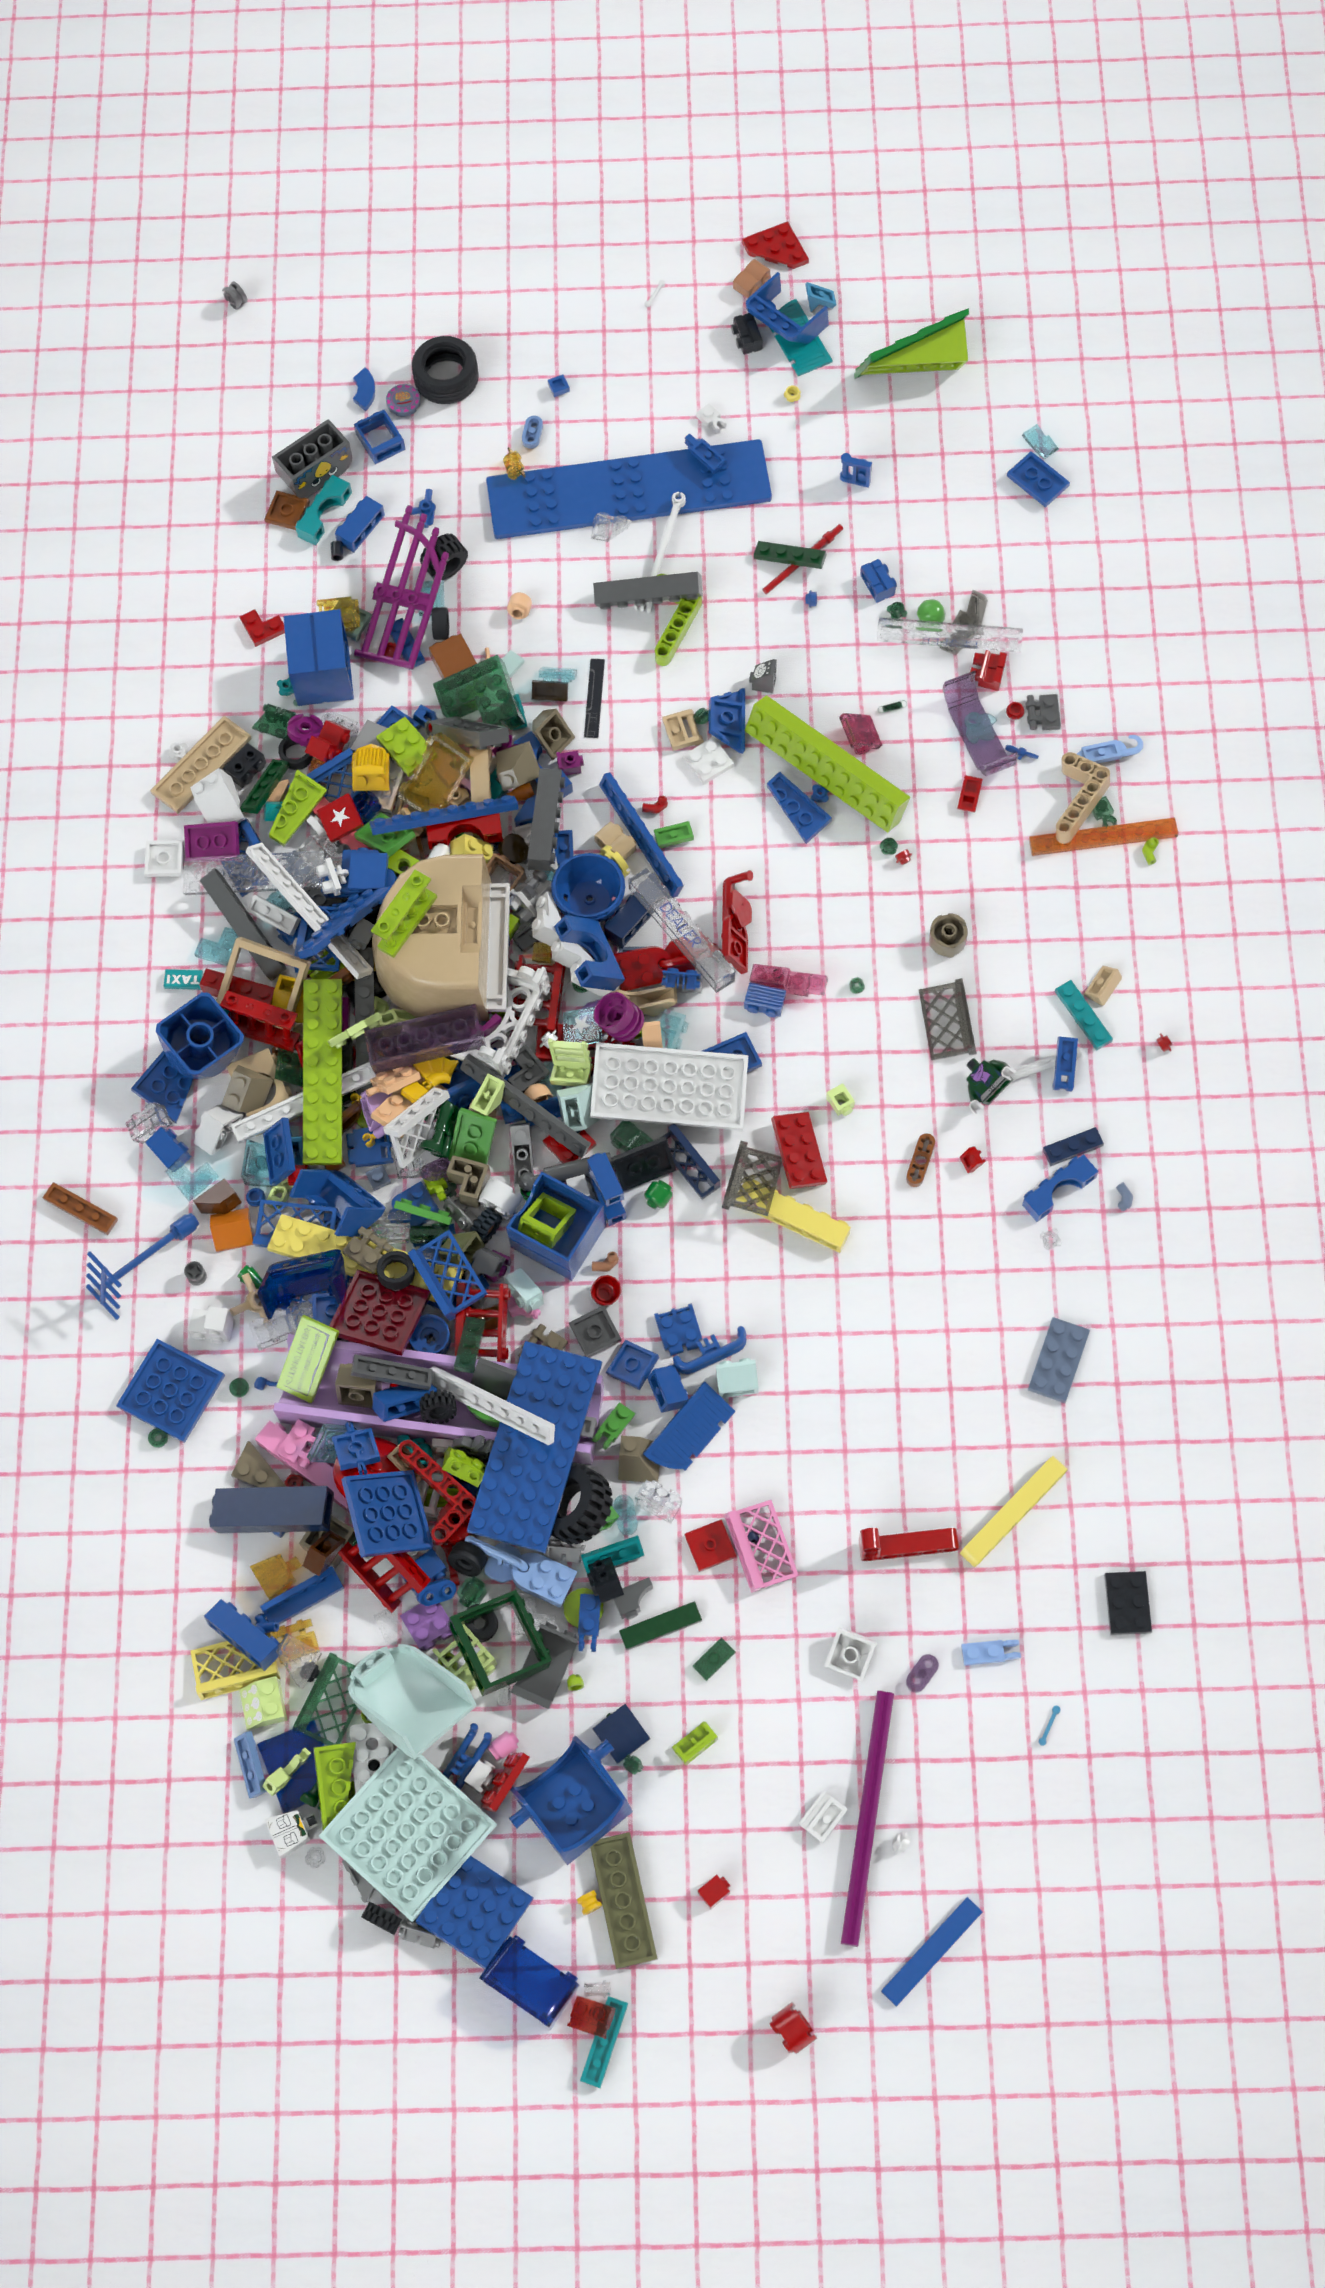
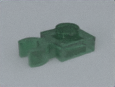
M1102 797L1092 813L1096 820L1102 819V827L1107 830V822H1111L1113 826H1116L1117 819L1112 816L1114 810L1107 797Z

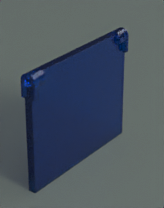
M315 1720L257 1744L269 1776L280 1767L284 1769L296 1754L299 1755L302 1749L306 1748L311 1753L305 1763L291 1776L292 1778L287 1785L276 1793L283 1814L306 1805L299 1798L303 1792L310 1791L317 1781L314 1747L325 1745Z

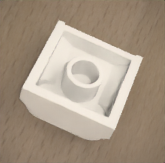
M838 1628L824 1667L836 1670L863 1682L877 1642L852 1631Z

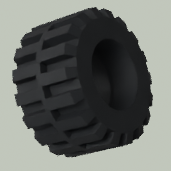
M447 533L437 537L434 549L439 562L443 552L449 553L442 577L443 581L455 575L463 567L468 558V551L453 534ZM424 548L423 552L420 555L421 565L426 553V548ZM430 561L427 572L434 580L436 572L432 561Z

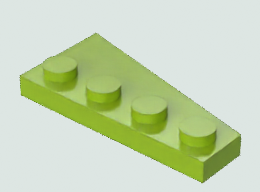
M297 770L270 830L269 837L285 847L325 796L327 789Z

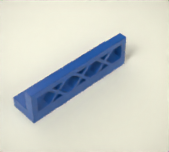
M331 1566L320 1576L315 1575L264 1603L260 1608L269 1622L276 1621L280 1625L341 1591L344 1587Z

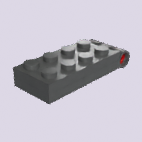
M459 716L430 720L425 723L426 733L433 735V738L443 740L444 743L454 742V745L465 744V747L476 746V749L482 750L487 749V746L490 745L491 747H500L502 743L509 742L508 727L462 719Z

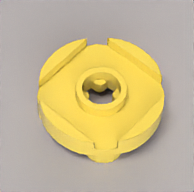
M604 846L599 854L616 862L624 878L629 875L630 871H626L629 867L623 857L617 851L613 853L610 850L612 849L611 846Z

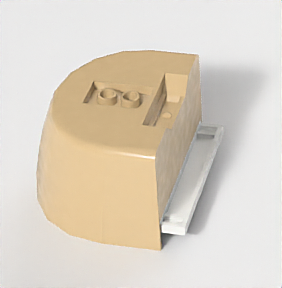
M483 854L442 855L420 860L396 879L383 899L377 921L415 869L431 878L426 888L437 894V899L394 958L378 949L377 945L382 938L373 934L372 950L378 982L395 1005L414 1017L441 1022L444 1020L456 1022L489 1021L488 1012H507L510 883L492 884Z

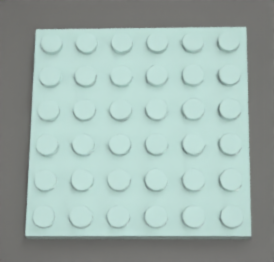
M397 1747L321 1832L319 1837L413 1922L430 1899L436 1896L497 1826V1823L424 1756L420 1754L413 1760Z

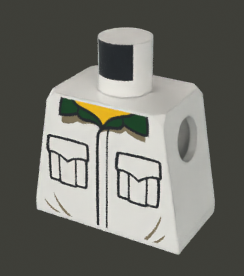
M298 1810L265 1819L279 1857L282 1859L311 1840L308 1830L319 1826L314 1814L303 1819Z

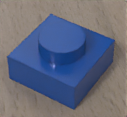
M563 374L547 380L554 397L570 392V387Z

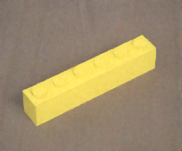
M745 1179L735 1198L736 1205L839 1253L850 1234L851 1227L845 1221L834 1220L829 1214L825 1212L819 1213L808 1204L802 1205L791 1196L779 1194L774 1188L761 1186V1183L754 1179Z

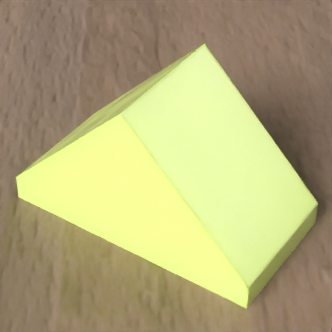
M487 1074L470 1108L488 1116L501 1104L505 1082Z

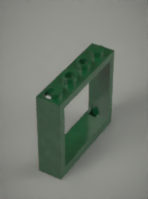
M517 1590L449 1617L447 1625L482 1697L546 1670L551 1664L550 1650L548 1648L545 1649L542 1643V1634L539 1630H536L534 1618L530 1612H527L525 1600L521 1598ZM511 1604L539 1662L490 1683L463 1624Z

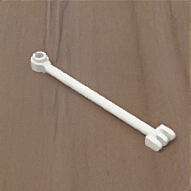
M676 492L672 495L673 507L650 577L658 575L678 512L686 503L683 493L679 494V492ZM645 602V605L640 607V611L644 612L646 606H648L647 613H651L654 604L652 602ZM634 604L633 609L637 610L639 606Z

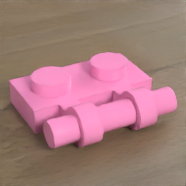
M298 1419L277 1454L296 1464L299 1458L303 1459L299 1466L306 1470L309 1464H312L315 1460L314 1456L319 1448H322L325 1444L323 1441L327 1435L320 1431L317 1438L313 1437L316 1429ZM311 1443L312 1446L307 1453L303 1452L307 1444Z

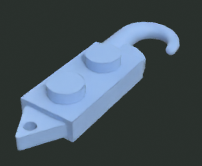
M1129 735V739L1137 741L1138 745L1136 747L1127 749L1123 742L1113 740L1084 746L1077 754L1099 764L1139 753L1143 749V741L1137 735Z

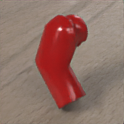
M659 796L658 801L654 804L643 803L642 812L660 813L668 806L667 797Z

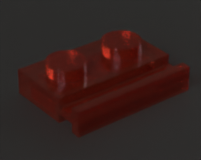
M577 1995L570 2014L571 2019L567 2026L606 2039V2033L610 2029L616 2008Z

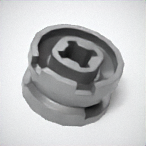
M235 281L231 282L229 287L222 289V291H225L223 293L225 299L231 303L230 306L234 309H238L242 302L246 303L248 301L245 292Z

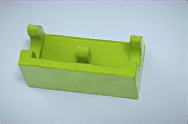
M703 1721L682 1740L673 1745L672 1749L686 1766L718 1740V1736Z

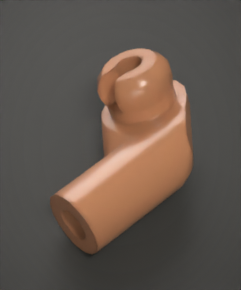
M609 1252L603 1262L592 1261V1271H610L618 1263L617 1253Z

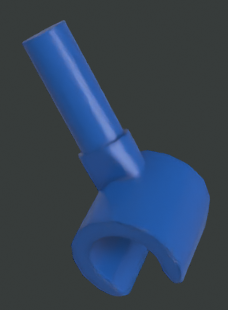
M258 1377L254 1387L264 1390L265 1385L276 1387L278 1382Z

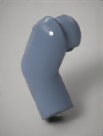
M1122 1182L1116 1189L1122 1196L1118 1207L1121 1211H1125L1132 1206L1133 1194L1125 1183Z

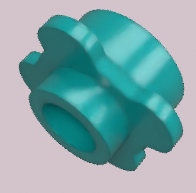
M290 678L277 681L281 696H290L294 693Z

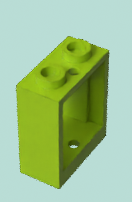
M543 1192L521 1217L517 1231L552 1249L573 1224L576 1209ZM542 1209L562 1221L553 1229L533 1217Z

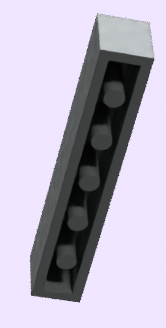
M698 571L593 583L594 604L603 610L611 609V606L624 608L628 607V604L643 606L645 602H652V604H661L664 600L679 602L682 598L697 600L698 597L703 596L702 576Z
M540 768L527 858L528 870L551 871V864H555L556 854L553 853V849H557L558 842L555 834H559L560 824L557 822V819L561 818L559 803H563L561 788H565V777H562V770Z

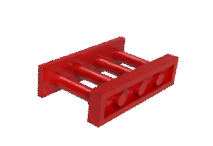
M519 955V961L515 962V970L519 971L521 966H527L534 971L545 967L547 973L554 975L553 982L549 983L551 985L549 991L552 993L551 999L543 1001L541 1007L547 1008L549 1016L545 1019L535 1018L533 1026H545L550 1033L556 1030V1035L566 966L558 962L553 965L527 964L524 956ZM521 994L513 998V1002L516 1005H522L526 1000L521 999ZM515 1011V1018L519 1020V1012Z
M226 991L220 1006L230 1011L228 1016L244 1034V1037L294 1052L295 1046L300 1040V1033L291 1031L298 1017V1013Z
M458 1283L457 1292L465 1294L467 1284ZM499 1284V1290H486L488 1294L484 1296L499 1298V1310L471 1309L468 1306L456 1314L455 1356L470 1358V1356L497 1357V1362L506 1363L509 1356V1350L506 1348L507 1305L511 1297V1290L508 1288V1284ZM470 1287L468 1295L475 1296L481 1290ZM457 1296L456 1307L462 1304L463 1297ZM471 1317L498 1318V1329H471V1327H468L469 1319ZM470 1337H498L497 1349H471L468 1346V1339Z
M347 1542L338 1552L342 1560L350 1566L390 1613H393L402 1602L399 1599L412 1588L417 1593H420L431 1580L407 1552L378 1555L372 1557L367 1562L359 1554L358 1543L353 1547ZM387 1558L394 1567L380 1577L372 1568ZM400 1573L407 1582L393 1592L386 1582Z

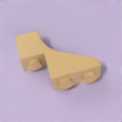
M661 986L638 992H628L619 989L613 991L625 995L642 1010L643 1014L653 1017L677 1004L676 986L675 988Z

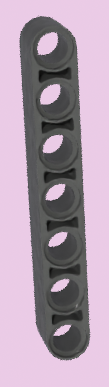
M216 868L200 879L201 884L238 937L273 948L223 875ZM249 951L263 973L271 981L287 969L282 962Z

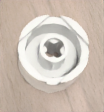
M489 1178L479 1196L478 1202L485 1209H494L503 1219L508 1220L509 1217L513 1216L523 1196L519 1192L515 1195L513 1188L497 1179Z

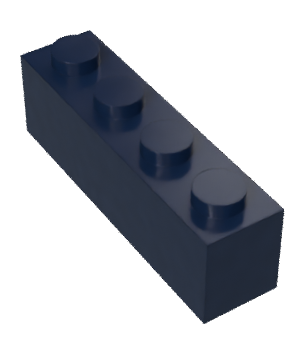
M648 878L645 883L642 882L634 895H630L626 904L616 911L615 916L605 923L604 934L606 939L623 949L667 900V888L651 878Z

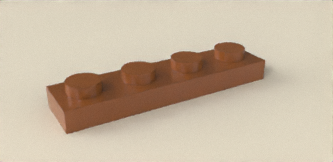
M54 1182L42 1197L46 1202L107 1236L118 1221L116 1216Z

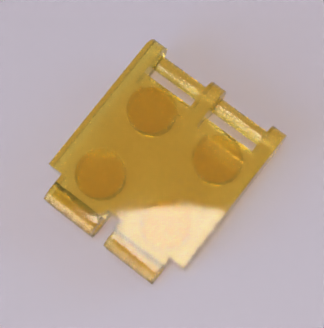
M350 596L316 601L319 612L322 611V606L324 611L341 610L346 632L354 631V628L360 627L358 599H352Z

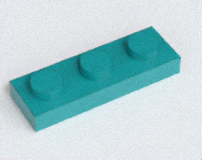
M637 1535L582 1554L581 1558L585 1571L588 1574L590 1573L588 1565L597 1560L611 1557L614 1566L645 1555Z

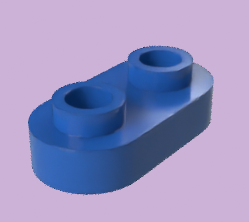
M445 1578L428 1583L420 1593L416 1592V1599L424 1606H431L450 1600L456 1593V1585L451 1580ZM449 1587V1591L445 1593V1589ZM430 1593L431 1596L429 1599H427L426 1596Z

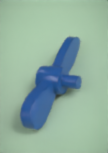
M1006 745L1005 750L1017 753L1019 760L1024 756L1034 759L1039 757L1036 754L1026 752V749L1023 747L1019 749L1012 745Z

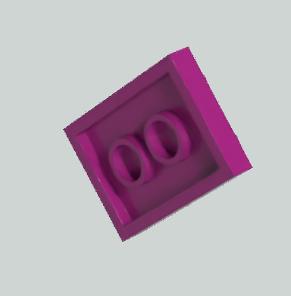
M237 821L184 825L186 862L240 859Z

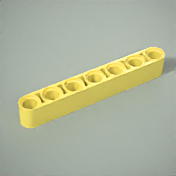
M1054 1456L1050 1457L959 1554L975 1568L1063 1477L1068 1469Z

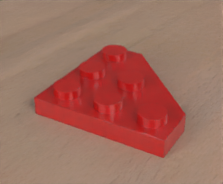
M788 221L742 238V244L749 256H759L765 258V261L775 264L779 262L791 269L809 263V258Z

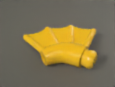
M444 1056L435 1059L426 1057L424 1061L414 1063L413 1066L425 1079L422 1082V1086L429 1091L439 1084H450L452 1074L459 1061L449 1060Z

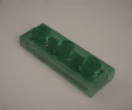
M466 1317L454 1363V1371L474 1373L486 1319Z

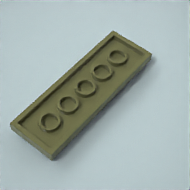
M630 1832L599 1839L590 1849L616 1969L658 1960Z

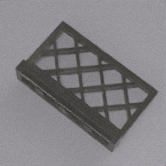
M955 979L953 983L918 989L931 1060L969 1053V1055L977 1054L963 979ZM953 988L954 994L950 999L942 996L945 990ZM933 993L936 997L929 1003L924 1000L923 994ZM939 998L947 1002L942 1010L934 1006ZM949 1005L957 1008L953 1017L945 1013ZM931 1008L939 1012L934 1021L927 1017ZM942 1015L950 1019L945 1027L937 1023ZM953 1022L960 1025V1029L956 1034L948 1030ZM934 1026L942 1030L937 1038L930 1034ZM945 1032L953 1036L948 1045L940 1040ZM958 1039L963 1043L964 1048L955 1050L951 1046ZM937 1043L946 1047L942 1053L934 1054L933 1048Z
M740 1141L722 1208L729 1210L730 1206L768 1216L783 1163L781 1156L747 1147L748 1142ZM748 1155L756 1156L759 1160L752 1162ZM768 1161L778 1162V1165L771 1167ZM763 1164L766 1169L759 1171L756 1166ZM751 1168L755 1174L748 1175L745 1170ZM770 1173L774 1179L767 1181L763 1175ZM759 1178L762 1183L756 1185L752 1180ZM748 1182L751 1187L744 1189L741 1184ZM766 1187L770 1193L763 1195L759 1189ZM755 1191L759 1197L752 1199L748 1193ZM744 1196L747 1201H736V1198ZM763 1201V1203L766 1205V1209L758 1207L756 1203Z

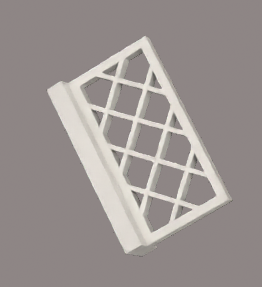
M435 1087L383 1127L385 1134L391 1137L400 1168H405L426 1151L421 1149L420 1146L415 1150L418 1139H421V1142L428 1140L430 1130L434 1129L432 1127L434 1117L438 1116L436 1114L437 1107L450 1098L448 1091ZM429 1114L427 1123L423 1124L424 1118ZM416 1125L414 1134H410L412 1127ZM422 1126H425L423 1136L419 1137ZM404 1134L403 1139H402V1142H401V1145H400V1144H399V1141H398V1138H400V1137ZM409 1136H412L410 1147H406ZM405 1149H408L407 1157L404 1159Z

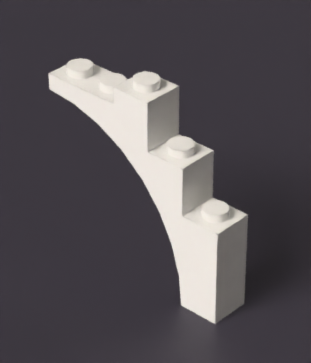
M546 891L536 901L537 918L532 923L533 938L551 946L552 960L570 968L571 982L581 986L574 971L585 960H595L580 945L560 941L554 926L561 920V917L559 916L552 893ZM583 987L601 997L613 992Z

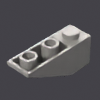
M530 1122L510 1125L515 1184H518V1179L523 1173L530 1172L534 1174Z

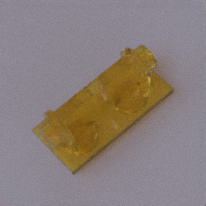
M508 447L509 453L503 458L508 477L515 480L518 476L522 475L525 478V467L521 462L520 454L517 451L513 452Z

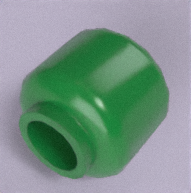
M662 1180L658 1182L653 1181L644 1193V1197L648 1200L646 1204L655 1210L657 1207L665 1208L673 1196L672 1187Z

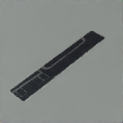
M592 658L590 660L585 738H598L605 659Z

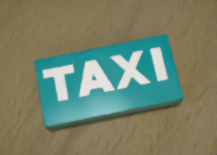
M165 969L164 989L201 990L199 984L203 971Z

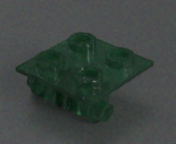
M269 703L267 705L264 704L262 710L265 713L252 726V729L285 740L288 736V721L296 715V712L284 708L281 710V707Z
M278 1048L274 1079L303 1087V1067L297 1053Z

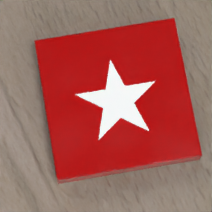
M349 793L316 810L332 843L364 826Z

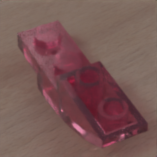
M753 964L749 981L755 984L783 989L788 994L808 997V994L824 996L828 977L827 975L790 971V968Z

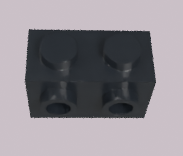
M247 742L223 769L232 777L233 782L243 788L252 781L258 771L263 770L266 760L263 753Z
M611 1557L597 1560L588 1565L590 1573L587 1574L594 1596L599 1595L601 1603L624 1595Z

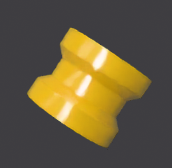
M595 1890L576 1899L583 1908L582 1913L584 1916L602 1907L601 1902L597 1901Z

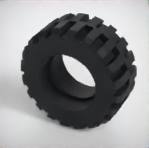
M572 1463L551 1536L567 1544L583 1543V1540L588 1541L592 1539V1536L597 1535L600 1532L599 1529L605 1526L607 1523L606 1519L611 1514L610 1506L613 1505V1499L610 1497L612 1496V1490L609 1483L601 1474L581 1463ZM581 1491L578 1505L569 1515H566L569 1502Z

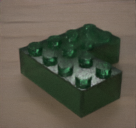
M498 654L433 683L442 714L446 718L454 716L461 718L479 710L483 723L504 726L500 722L503 720L510 730L525 724L506 665Z

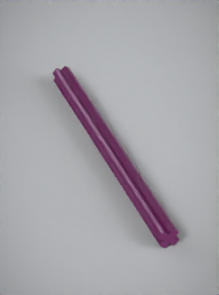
M877 1691L841 1937L842 1945L858 1947L894 1699V1693Z

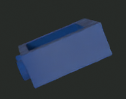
M385 409L375 412L373 415L361 419L354 424L355 433L374 464L406 450L404 439ZM385 424L393 438L372 448L364 434Z

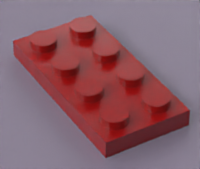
M809 1112L773 1116L771 1121L789 1189L825 1185L828 1181Z

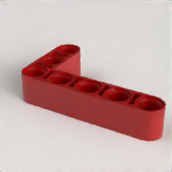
M405 1440L399 1445V1458L453 1506L431 1531L432 1542L435 1545H443L472 1515L476 1498L413 1441ZM408 1446L412 1449L413 1453L405 1455L402 1452V1448ZM424 1460L428 1466L425 1469H421L417 1466V1462ZM438 1473L442 1476L443 1480L435 1482L432 1479V1475ZM447 1488H456L458 1494L450 1496L447 1493ZM468 1500L472 1503L473 1507L469 1510L464 1509L462 1502ZM451 1515L457 1516L459 1523L451 1524L448 1521V1517ZM437 1530H442L445 1533V1538L439 1540L435 1537L434 1533Z
M866 1528L860 1530L858 1539L861 1561L893 1559L959 1550L956 1528L879 1536L878 1528Z

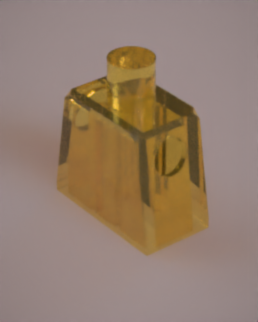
M281 1554L250 1566L269 1600L281 1595L295 1584L297 1580L292 1572L302 1567L296 1556L285 1562Z

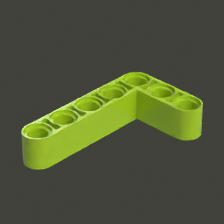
M702 596L698 597L697 600L682 598L679 602H674L679 605L655 647V662L659 666H667L671 662L702 606Z

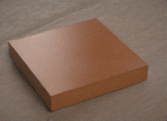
M276 490L265 516V523L296 530V523L304 516L310 500Z

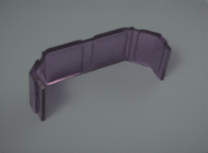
M972 671L945 681L943 693L950 716L965 743L975 767L983 775L988 776L1015 766L1017 754L1014 753L1007 756L979 700L975 685L976 672Z

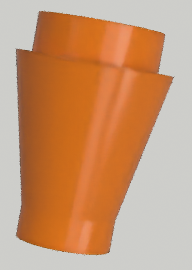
M530 782L506 793L507 795L515 796L517 801L527 800L535 795Z

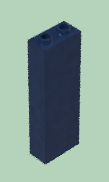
M328 1486L215 1489V1495L212 1497L213 1508L212 1515L209 1517V1524L217 1533L329 1531L334 1492Z

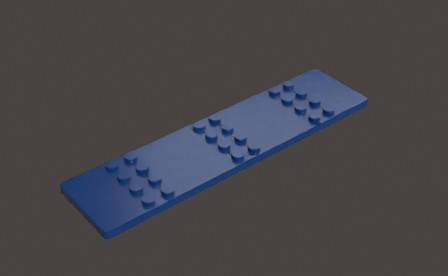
M756 439L713 445L712 447L727 460V464L715 474L695 458L688 449L488 476L486 483L494 538L504 539L670 516L673 507L672 495L676 492H679V494L683 493L686 498V503L680 508L678 514L770 502L772 500V493L762 441Z

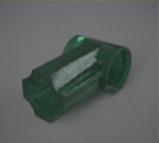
M434 1223L432 1226H411L410 1242L427 1244L448 1231L449 1225ZM448 1238L443 1240L441 1245H443Z

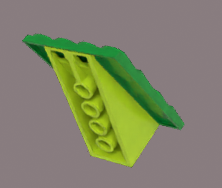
M969 308L946 316L940 322L924 327L913 335L896 340L894 344L872 352L855 369L854 379L871 374L959 370L968 362L965 318L969 315Z

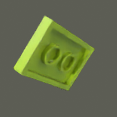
M403 717L376 736V740L408 777L438 758L436 751L406 717Z

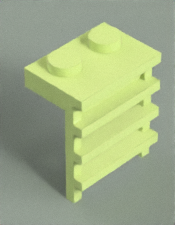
M548 1039L554 1064L550 1077L551 1085L576 1087L589 1084L593 1064H591L592 1059L589 1057L590 1051L587 1049L588 1043L586 1041L579 1043Z
M463 1624L467 1635L473 1640L471 1642L473 1648L477 1645L481 1649L476 1654L486 1675H491L496 1670V1660L466 1625ZM455 1640L441 1653L434 1648L432 1651L452 1674L464 1681L470 1690L477 1687L466 1663L457 1671L452 1668L463 1657L461 1652L449 1662L444 1658L458 1646Z

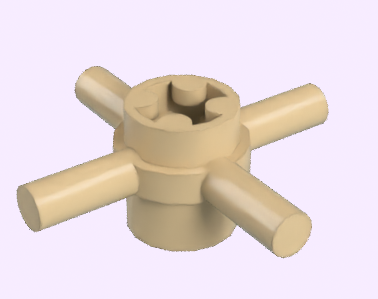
M249 1273L242 1275L249 1293L244 1303L230 1309L231 1315L235 1316L249 1309L252 1312L259 1313L266 1329L272 1327L273 1324L266 1309L270 1304V1300L284 1290L283 1286L267 1292L263 1289H256ZM254 1298H261L262 1301L257 1305Z

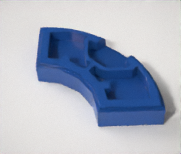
M364 367L353 377V381L358 387L353 401L363 410L367 411L375 398V382L372 374Z

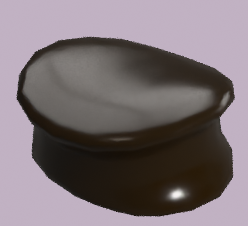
M511 833L503 841L499 842L498 851L500 855L506 856L510 863L516 865L527 861L529 847L522 836Z

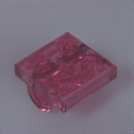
M843 713L839 717L849 744L857 755L865 754L871 749H879L882 746L870 715Z

